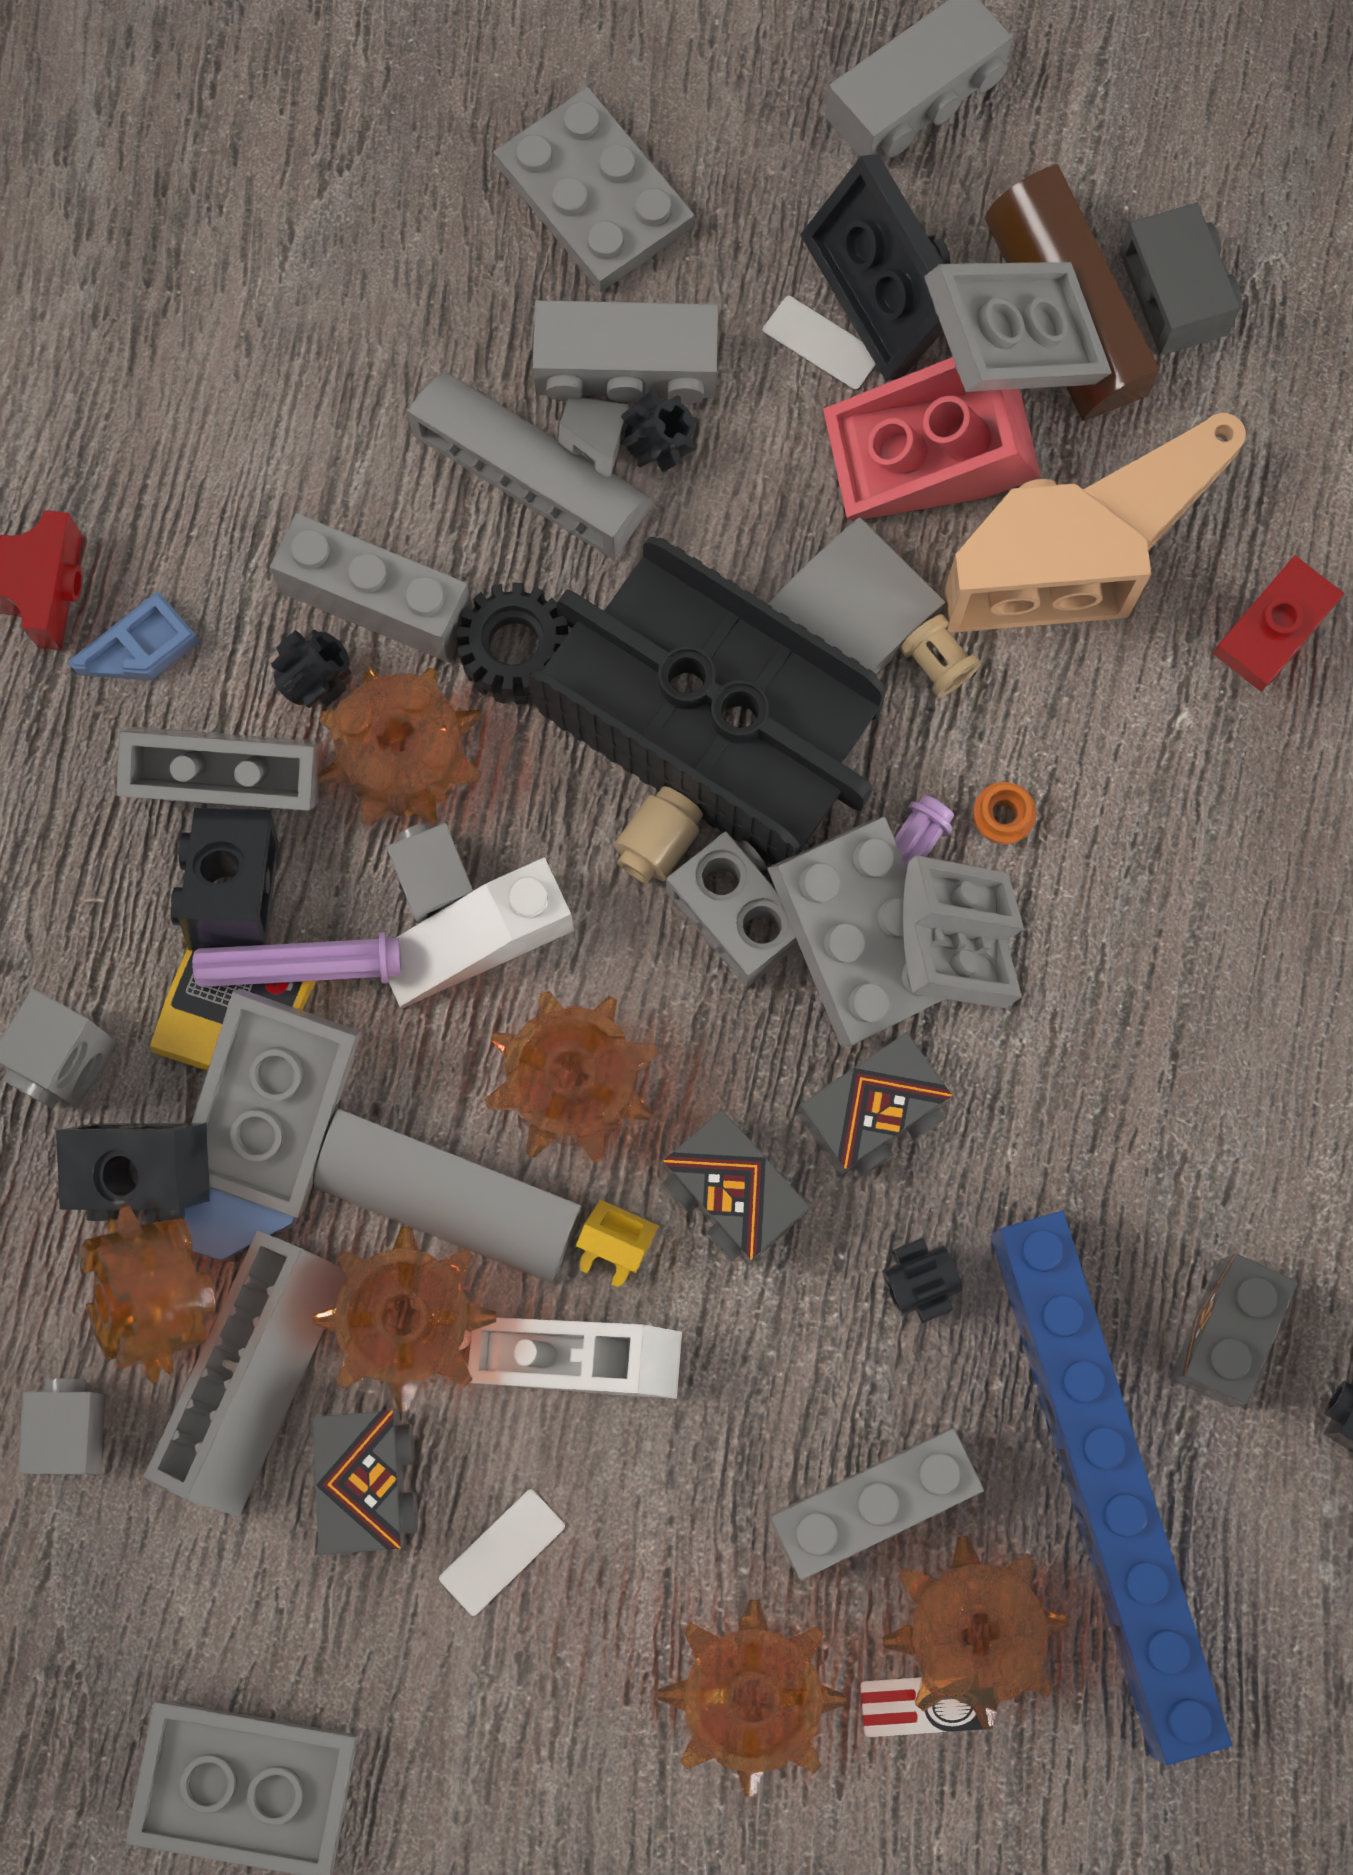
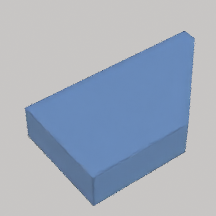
M157 591L71 658L68 663L78 675L153 680L200 643V641L185 621Z
M209 1187L210 1201L185 1208V1218L166 1221L159 1240L225 1262L247 1251L257 1230L273 1236L294 1227L298 1218Z

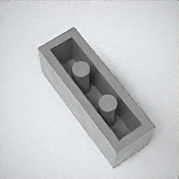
M947 0L829 84L825 118L859 157L879 154L881 158L886 155L890 158L895 157L911 144L916 133L932 122L935 125L943 123L956 112L961 101L978 89L980 92H985L1000 81L1007 70L1006 63L1012 36L980 0Z
M535 300L533 375L536 395H547L551 399L558 401H568V398L579 399L582 396H608L611 400L627 403L638 401L651 391L656 390L660 397L672 399L676 395L680 396L682 404L696 403L703 398H716L718 304Z
M298 513L295 514L269 567L281 594L446 662L449 661L457 644V626L462 627L463 625L461 620L462 612L465 607L473 610L466 582Z
M132 727L119 732L116 796L310 811L319 804L323 741Z
M951 1428L943 1430L768 1515V1518L796 1578L801 1581L983 1492L984 1489L955 1429Z

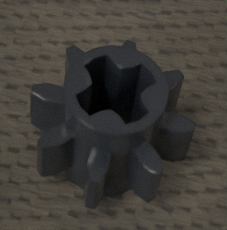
M651 391L638 400V405L633 406L621 416L623 421L628 424L621 444L626 446L630 454L637 459V466L640 468L657 460L661 471L666 472L680 464V457L687 455L697 448V444L691 439L694 432V424L698 422L697 418L692 417L691 412L681 403V397L678 395L670 400L661 402L657 391Z
M313 629L303 637L301 633L294 630L276 647L280 656L271 663V667L275 669L274 681L281 694L292 703L306 705V707L311 708L320 700L322 704L328 707L347 690L342 681L351 674V670L348 668L349 656L340 641L331 634L317 632V630Z
M920 1238L894 1249L892 1255L896 1265L883 1269L882 1274L898 1313L903 1316L916 1310L920 1322L924 1323L952 1311L953 1306L949 1296L962 1292L963 1288L955 1264L946 1247L942 1245L928 1251L924 1238Z

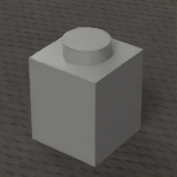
M429 822L411 826L397 835V842L386 846L417 924L473 891L446 823L433 827L432 823Z
M65 1378L45 1379L44 1391H23L18 1474L101 1475L105 1394L85 1392L86 1379Z

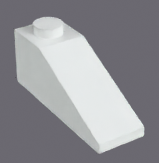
M545 857L482 885L398 936L401 976L389 977V984L401 1009L574 931L571 912Z
M473 1316L467 1383L677 1399L682 1332L643 1324Z

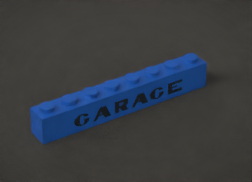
M1064 1211L1000 1228L990 1235L1150 1756L1168 1766L1231 1747L1233 1745Z

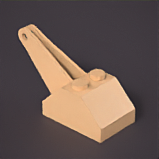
M1229 413L1212 415L1189 431L1085 489L1080 488L1076 484L1056 485V482L1050 479L1032 480L1022 484L1019 488L1011 489L955 554L942 599L946 602L943 612L944 617L948 620L946 628L948 632L1129 618L1151 576L1148 551L1235 459L1246 437L1243 423L1236 416ZM1216 437L1222 438L1225 442L1218 440Z

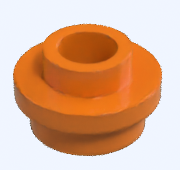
M997 782L989 785L978 795L973 807V821L977 830L984 838L996 844L1009 845L1021 841L1030 833L1036 821L1037 811L1032 796L1023 787L1011 782ZM998 806L1009 807L1014 813L1015 820L1010 824H1001L994 818L993 809Z

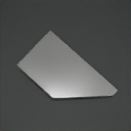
M582 397L579 399L568 398L559 425L558 443L574 455L584 452L595 460V470L605 477L611 476L627 426L621 416L629 410V405Z

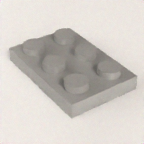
M588 87L493 151L494 164L600 293L695 227V214Z
M1071 262L939 264L924 276L965 392L1096 385L1112 373Z
M885 816L872 819L767 868L840 1046H852L944 1000L942 998L912 994L903 935V900L907 869Z
M243 989L232 992L192 1123H207L209 1187L295 1218L304 1213L313 1186L320 1152L337 1111L361 1031Z
M157 1700L153 1705L125 1844L296 1875H332L359 1735Z

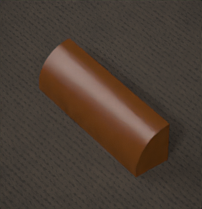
M1058 163L1024 178L1004 192L992 204L984 219L1006 263H1072L1112 372L1096 385L1066 386L1084 422L1147 397L1160 369Z

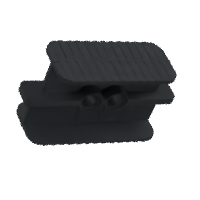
M649 537L643 544V557L604 611L571 590H565L558 600V616L566 618L567 624L572 630L541 672L533 671L528 678L531 700L539 709V712L545 718H549L556 723V726L562 730L570 732L574 738L588 744L594 751H599L611 762H616L628 773H633L645 784H650L656 788L657 792L663 786H666L683 794L700 808L703 813L702 819L714 829H719L723 833L726 831L731 838L739 843L743 840L747 841L765 862L768 861L774 865L800 853L836 799L852 809L861 811L870 798L873 789L872 785L865 778L842 763L871 720H875L880 714L886 694L884 685L872 670L866 669L856 659L846 656L837 647L827 644L818 635H813L804 626L794 623L782 612L779 613L772 609L771 605L764 601L761 602L749 591L739 588L736 583L720 576L719 572L712 568L709 569L700 560L687 555L684 550L678 546H673L667 540L660 537ZM690 673L699 677L704 684L698 691L685 694L676 691L670 685V682L677 675ZM744 707L755 715L756 720L747 727L736 728L729 725L722 715L730 708Z

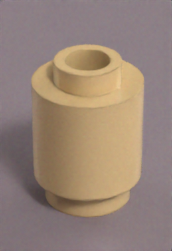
M663 786L656 796L649 795L614 843L615 849L621 855L617 861L618 865L640 882L648 884L652 877L660 881H666V878L671 874L700 832L697 826L703 817L700 808L683 794L666 786Z

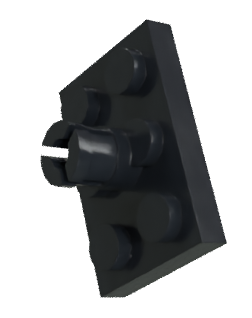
M879 154L860 156L800 236L884 380L890 381L905 376L944 332L924 276L939 264H951L947 245L941 238L935 239V235H926Z

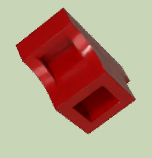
M44 510L40 521L31 530L19 535L0 534V614L21 617L22 628L37 648L62 651L70 603L77 602L82 591L83 574L81 566L78 565L83 535L67 512Z
M1294 555L1217 645L1212 654L1260 692H1263L1305 644L1345 593Z

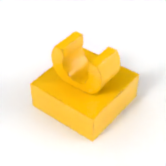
M600 1199L585 1222L576 1247L585 1250L580 1259V1271L588 1273L596 1258L601 1257L616 1265V1273L613 1276L611 1285L620 1287L631 1271L637 1272L651 1247L659 1225Z

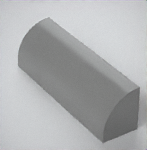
M449 373L439 375L432 380L407 410L412 434L415 438L613 560L616 559L654 504L653 498L614 474L608 477L602 476L595 470V463L581 454L574 455L558 443L557 439Z
M337 1109L326 1135L314 1177V1187L319 1191L551 1284H554L583 1214L581 1205L341 1109Z
M257 1230L143 1477L185 1500L239 1517L350 1271L300 1247Z

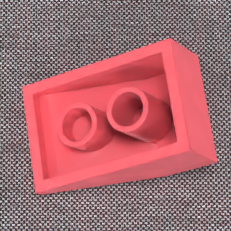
M953 357L823 408L846 517L850 521H855L858 517L863 520L984 499L1041 478L1020 389L965 392Z

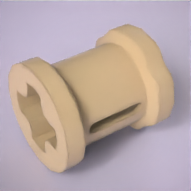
M939 614L923 623L899 647V651L905 658L913 657L934 683L932 692L937 698H941L954 691L969 679L981 665L979 658L976 655L968 656L946 629L948 620L943 614ZM934 647H936L938 651L942 654V656L947 660L948 664L946 666L934 653Z

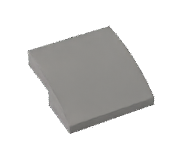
M858 517L813 557L768 604L772 606V609L779 613L782 612L794 623L804 626L813 635H818L827 644L837 647L843 654L856 659L866 669H870L877 674L894 659L899 647L913 631L941 613L946 602L868 524Z
M919 855L909 860L903 900V935L907 972L912 994L1006 1008L1022 998L1007 940L1024 930L1009 873Z

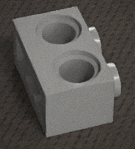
M725 831L666 878V893L747 988L795 950L799 944L777 891L762 874L767 870L764 861L747 841L743 840L737 845ZM725 870L735 876L738 886L729 894L717 895L710 892L704 886L703 880L713 871ZM763 917L771 920L777 926L779 935L769 943L760 944L750 940L746 936L743 927L751 919Z
M32 988L0 1039V1064L8 1068L2 1080L51 1109L55 1108L59 1099L79 1108L118 1042L88 1018Z

